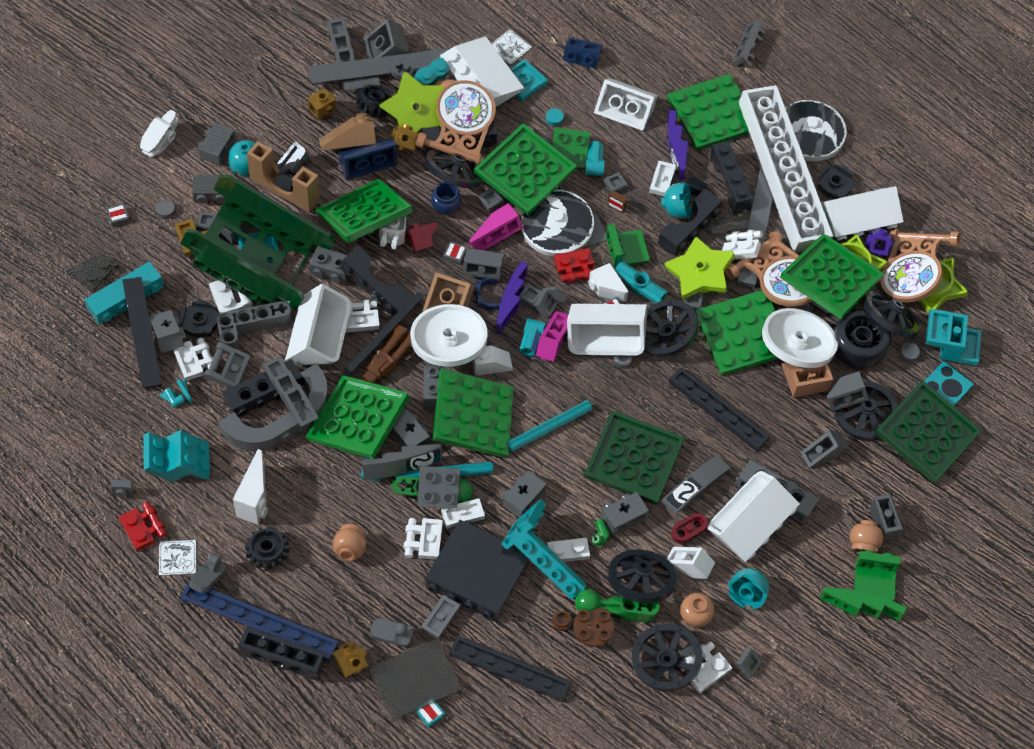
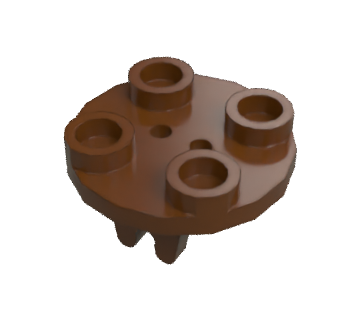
M597 608L593 611H587L582 609L575 617L573 630L581 643L586 646L597 647L604 645L611 639L614 632V623L607 610Z

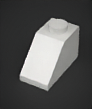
M610 263L590 272L588 283L598 296L609 299L617 297L620 302L627 301L628 290Z
M485 346L483 352L472 360L475 376L513 371L510 353L494 346Z
M673 547L667 557V560L674 566L675 570L691 578L707 579L715 564L703 548Z

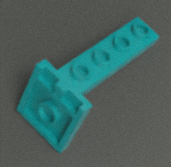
M540 499L514 522L502 545L508 549L514 544L572 600L579 592L586 588V583L532 532L538 525V520L544 515L542 511L546 504Z

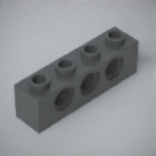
M749 460L738 477L736 486L741 489L753 475L760 471L773 476L799 501L795 513L790 517L805 525L816 508L819 498L812 492L801 489L796 483L785 480L778 473L769 471L762 464Z

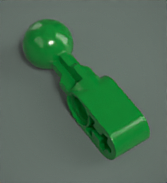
M401 476L392 482V491L400 496L418 497L417 485L419 478ZM459 479L458 504L469 501L473 495L472 485L464 479ZM403 481V485L412 484V486L401 491V487H398V484Z
M591 589L582 590L575 599L578 611L582 609L593 611L601 608L609 611L610 614L618 615L622 619L651 623L656 619L659 611L658 602L639 603L624 597L600 598L599 594ZM629 605L633 610H627L624 606Z

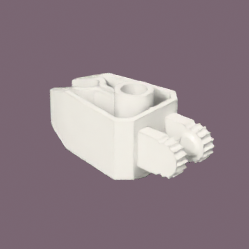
M170 110L162 118H154L142 136L140 148L143 149L142 152L144 154L154 157L162 153L176 136L174 129L179 123L176 112Z
M406 217L397 219L389 225L380 228L379 239L381 240V247H385L386 243H389L392 249L396 250L397 245L404 243Z

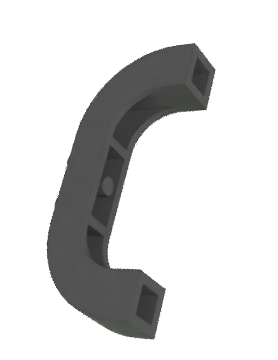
M316 363L301 372L303 385L310 393L308 400L318 416L328 401V388L326 377ZM234 412L220 420L218 426L220 433L230 444L245 451L257 452L258 449L265 451L281 443L288 442L297 433L306 431L315 421L300 427L291 412H288L267 426L252 428L243 424Z

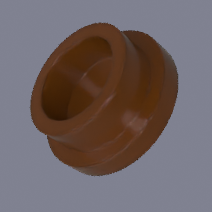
M558 611L552 617V624L557 630L565 631L572 625V616L566 611Z

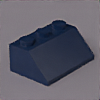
M390 138L379 140L376 144L362 145L358 148L338 153L339 164L346 180L397 166L396 141Z

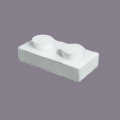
M658 161L649 193L665 197V192L672 182L676 168L675 164Z
M480 499L459 503L456 509L441 508L446 529L455 527L459 519L466 523L485 519Z
M587 538L547 542V546L563 562L590 559Z

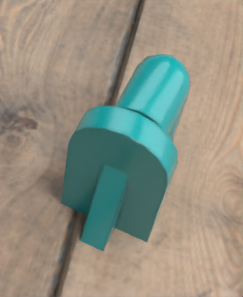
M177 380L176 382L185 397L192 403L194 400L189 394L186 380ZM167 388L160 394L161 398L170 402L172 407H178L185 402L183 395L180 394L176 397L171 388Z

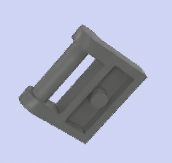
M217 343L216 353L209 369L204 373V378L231 388L239 384L250 355L226 344ZM223 354L229 355L222 373H216Z

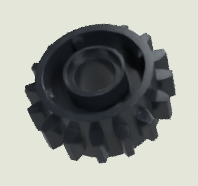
M368 85L363 89H359L355 104L358 105L362 113H366L373 118H381L386 116L388 112L380 108V104L391 98L392 95L381 86Z
M267 526L266 529L259 528V531L252 532L251 538L247 537L248 544L245 545V551H247L246 558H250V564H256L257 569L261 567L265 571L269 568L274 570L276 566L283 565V559L287 560L288 558L287 553L290 552L289 546H287L289 544L288 539H284V533H279L277 528L274 530L270 529V526ZM264 547H272L268 551L263 550Z

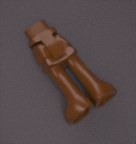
M396 325L394 327L390 340L381 350L377 351L369 365L366 366V371L361 376L366 382L374 384L376 381H381L384 376L392 372V369L396 368L398 362L408 351H414L411 344V335L408 334L407 329L403 326ZM400 342H403L400 345V347L394 352V354L390 357L389 354L391 353V351Z

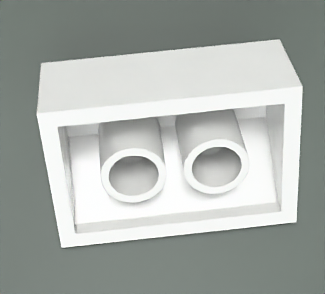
M607 78L604 80L594 113L643 131L653 112L658 95Z

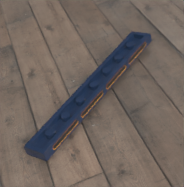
M190 580L180 597L181 601L243 627H248L324 653L325 660L328 662L331 661L332 653L336 651L339 644L337 640L210 589L206 593H200L190 587Z

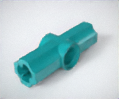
M623 261L617 265L615 272L622 282L631 287L634 294L643 295L655 304L664 301L668 291L651 281L647 273L638 272Z

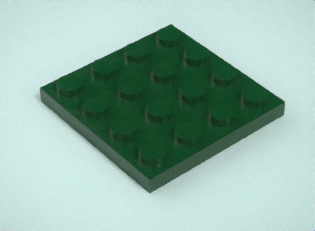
M922 380L877 428L875 433L935 484L982 430Z
M612 410L584 473V478L626 494L637 492L642 500L658 505L685 437Z

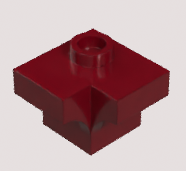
M436 222L422 226V223L411 225V230L405 231L413 252L434 246L432 234L438 229Z

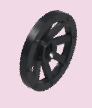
M432 149L426 155L425 165L429 171L449 184L472 189L479 187L483 182V179L474 173L476 163L466 160L460 154L454 153L451 155L437 149ZM435 162H444L438 165L435 164ZM447 168L451 171V173L448 174L445 171H443V169ZM456 174H461L463 179L455 177Z
M869 291L863 297L862 303L868 314L885 329L905 338H913L919 332L920 326L918 321L900 301L891 299L886 294L877 291ZM884 312L888 318H885L881 313ZM893 320L898 321L899 326L892 323Z
M664 300L650 306L647 309L646 323L652 318L658 324V328L646 326V333L658 336L645 341L644 352L655 357H669L685 350L694 341L699 328L698 318L692 307L679 300ZM667 309V320L662 321L656 313ZM674 309L682 310L681 315L673 322ZM689 315L690 324L680 327V325ZM688 332L683 339L678 337L679 334ZM663 341L660 348L652 347V345ZM672 341L677 343L671 347H668L669 343Z
M863 381L865 389L871 391L868 397L869 400L851 405L857 408L845 414H842L841 409L833 411L834 418L838 426L855 439L862 441L880 440L881 438L875 433L879 427L875 415L884 421L889 415L878 408L890 407L892 413L898 407V403L894 395L884 386L871 381ZM878 393V394L881 395L885 400H884V401H875L874 398H875L876 394ZM856 415H859L860 419L857 423L856 428L852 427L846 421ZM866 419L870 420L873 432L861 431Z
M634 549L624 551L612 559L608 569V581L619 595L628 600L639 603H655L666 599L673 593L676 587L677 573L674 566L665 557L652 551ZM659 565L662 569L655 568V566ZM618 566L629 568L628 570L616 573ZM632 576L633 578L626 587L619 581L620 579ZM658 576L669 578V583L666 585ZM650 581L654 582L661 590L651 593ZM638 582L643 583L644 593L633 591Z
M658 624L646 629L635 641L632 649V664L638 678L648 687L658 691H676L688 686L698 676L702 666V649L697 638L688 629L676 624ZM661 633L674 634L669 648L665 647ZM655 636L660 651H655L645 645V642ZM683 637L690 643V646L676 653L675 650L679 640ZM640 651L657 660L640 663ZM693 652L695 653L694 664L678 661ZM659 667L654 678H651L644 671V669ZM676 667L688 670L690 672L683 678L679 679L674 668ZM665 671L669 672L673 680L672 682L660 681Z

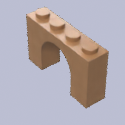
M257 141L247 152L251 180L309 213L320 201L317 174L302 167L292 178L293 189L287 192L275 185L277 173L280 171L274 162L273 149Z

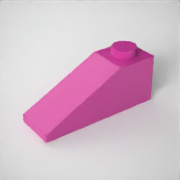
M509 204L494 211L469 240L472 249L484 251L522 229L523 226L519 215Z
M555 311L540 336L536 356L554 362L568 332L567 314Z

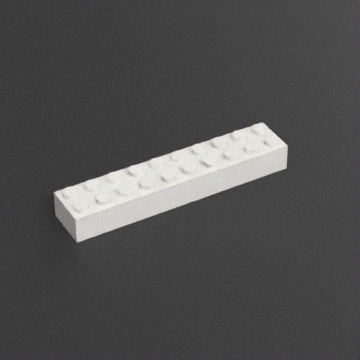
M777 85L743 91L739 105L791 248L795 253L804 252L823 233L830 238L833 237Z

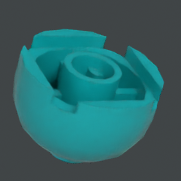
M242 140L231 147L229 151V166L232 172L239 173L242 177H250L247 152L255 145V142Z
M683 182L668 187L665 197L661 199L662 208H666L667 213L676 219L691 217L692 207H689L691 194L688 184Z
M745 568L737 571L728 583L730 589L728 592L729 596L741 607L745 608L748 605L753 606L751 609H757L768 598L770 589L768 580L763 573L756 569Z

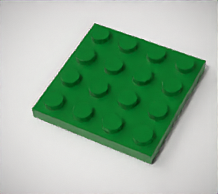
M731 74L667 94L669 104L676 111V116L696 151L711 147L713 144L750 134L739 105L742 93Z
M523 123L474 168V173L526 215H529L577 169V165Z
M380 179L315 209L317 215L347 243L354 242L358 238L371 234L376 229L387 226L391 222L404 218L413 212L411 205Z
M823 233L781 273L780 278L842 319L883 278L884 273Z
M762 290L695 310L699 325L721 376L779 359L768 349L762 337V329L767 317L775 312L771 300L766 297Z
M442 368L439 371L433 440L506 458L509 455L507 442L510 440L514 387Z
M343 375L318 415V419L315 420L306 435V438L314 443L374 459L410 396L407 392Z

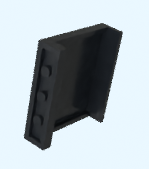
M459 519L425 577V586L433 593H440L462 604L469 611L481 613L487 620L493 619L498 621L500 611L524 568L527 569L531 560L516 546L512 545L506 549L502 545V539Z

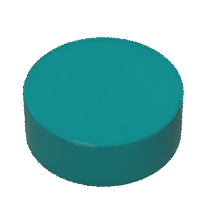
M553 108L547 111L546 122L549 125L559 126L563 123L564 114L560 109Z

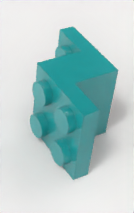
M930 309L926 344L941 347L940 359L977 366L979 363L982 330L967 328L968 315Z
M182 430L165 438L148 432L144 434V471L171 482L177 481L189 474L206 480L210 478L209 442Z

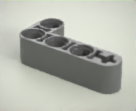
M282 301L222 313L217 318L221 343L238 350V335L288 325L292 320L291 308L287 302Z

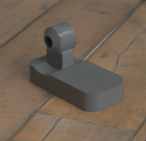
M294 142L277 163L276 167L280 172L286 169L296 172L302 163L309 161V151L300 143Z
M216 553L210 554L207 562L190 578V587L200 593H206L225 574L226 566L221 563L220 555Z
M377 618L373 621L370 633L374 640L408 648L413 636V627L407 626L405 623Z

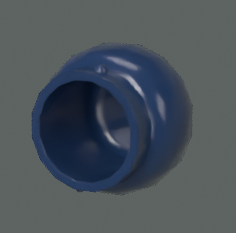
M447 182L439 183L431 195V204L434 210L443 215L455 213L462 202L461 194L457 187Z

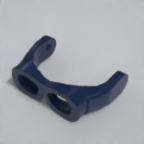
M485 278L475 281L477 307L490 310L499 309L500 304L488 303L479 293L484 285L497 283L496 278Z

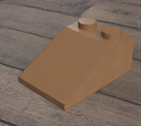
M366 113L357 114L356 117L350 118L320 138L321 150L376 144L374 124L371 116Z
M435 273L422 312L444 304H455L468 308L475 286Z

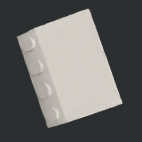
M486 36L454 46L440 55V58H444L450 66L448 74L453 80H469L481 84L491 93L495 107L524 90L522 84Z

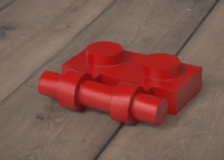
M589 248L557 254L553 258L558 274L566 273L565 275H560L561 282L568 281L572 283L577 279H589L590 272L596 269H589L594 267V261Z
M145 502L142 505L145 511L141 514L135 508L118 516L136 552L155 543L153 535L158 534L160 538L167 535L164 523L158 519L155 507L151 506L150 502ZM150 519L152 526L147 528L145 521Z

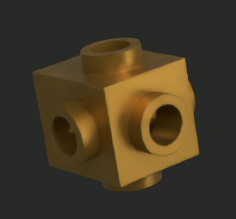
M325 88L307 98L308 110L318 121L331 115L336 110V98Z
M402 124V127L397 125L396 129L393 128L390 139L396 141L397 149L405 151L408 148L414 151L419 133L412 131L413 127Z
M355 642L346 643L339 650L332 653L340 672L345 677L357 674L364 667L368 666L365 660L368 657L363 646L359 647Z

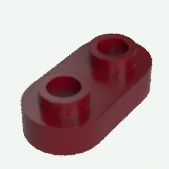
M694 513L675 524L671 531L673 541L678 544H685L704 533L708 525L706 516L701 513ZM697 523L700 527H695L694 524ZM678 533L684 534V536L680 537L678 536Z

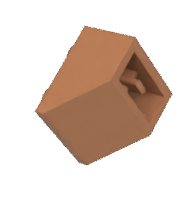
M787 362L782 363L793 398L830 390L833 377L828 363L816 368H803Z

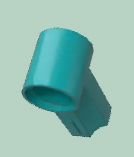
M599 141L589 143L585 175L603 176L604 148L603 144Z
M527 318L519 352L528 357L535 356L540 336L546 328V322Z

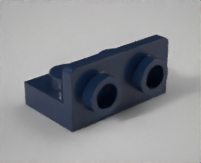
M569 37L565 44L563 61L596 68L603 44Z

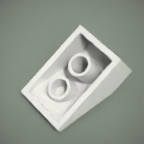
M259 449L233 498L236 517L258 525L261 518L264 519L268 512L266 506L265 467L262 450Z

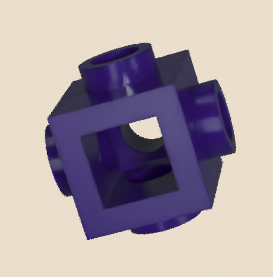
M872 230L871 235L867 236L866 246H868V250L872 255L887 256L888 251L892 250L894 240L891 239V235L887 230ZM876 239H881L882 243L877 244Z

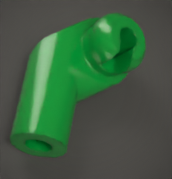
M599 519L595 522L598 533L595 537H592V543L596 547L603 546L610 537L604 519Z

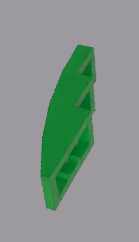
M824 587L819 598L854 616H857L859 610L876 619L883 613L899 622L907 608L886 598L842 588Z

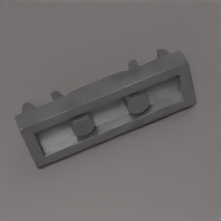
M759 19L747 25L732 60L734 66L742 63L744 67L748 68L752 65L749 61L755 57L750 51L755 47L756 43L762 40L760 36L765 33L760 28L762 22Z

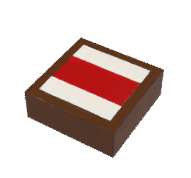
M612 190L609 193L607 205L623 213L626 210L628 198Z

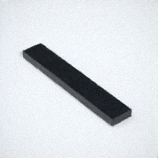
M142 277L122 279L142 389L162 386Z
M420 291L417 292L346 366L343 371L345 376L349 377L393 331L394 327L422 300L424 294Z
M682 367L669 379L668 383L756 452L769 441V435Z
M458 635L449 651V656L562 703L571 686L570 681Z

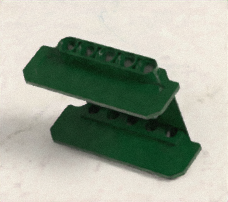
M221 174L213 189L224 197V204L205 234L198 230L187 229L180 244L188 248L194 255L193 264L196 268L258 304L265 305L284 301L290 305L291 309L297 310L304 299V295L298 288L292 286L295 278L311 250L316 251L317 246L331 250L336 241L330 233L233 176ZM247 222L260 229L261 232L257 239L244 233L240 229V224ZM223 227L246 240L241 250L218 238ZM270 235L282 242L284 250L278 252L263 244L266 236ZM297 251L305 257L290 283H287L275 276V273L286 254ZM271 257L273 262L269 263L267 258Z

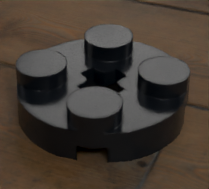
M836 165V167L827 166L819 174L817 188L823 194L833 199L846 197L853 190V174L849 169L841 165ZM839 180V184H835L833 181Z
M194 301L192 305L185 306L180 313V323L183 331L190 336L209 337L218 326V313L209 302ZM199 316H202L203 321L197 322L194 319H198Z

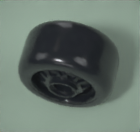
M866 310L848 312L842 319L838 320L834 329V336L838 343L835 355L842 363L856 369H867L879 364L886 356L891 343V331L876 322Z

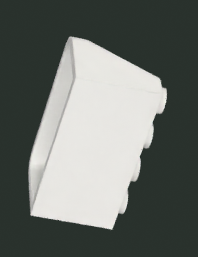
M896 186L821 202L833 237H836V240L846 239V235L852 233L853 237L855 235H864L863 231L870 230L871 233L872 230L877 231V229H881L880 227L887 226V229L898 227L897 223L903 222Z
M320 284L304 294V299L298 307L285 361L292 359L295 365H314L316 363L320 365L336 362L340 357L351 311L350 300L324 284Z
M571 304L567 319L569 350L576 355L641 354L645 347L647 305Z
M760 471L753 475L710 521L708 529L735 555L746 562L755 555V551L761 545H764L769 540V536L774 531L781 528L784 520L795 513L799 503L773 476Z

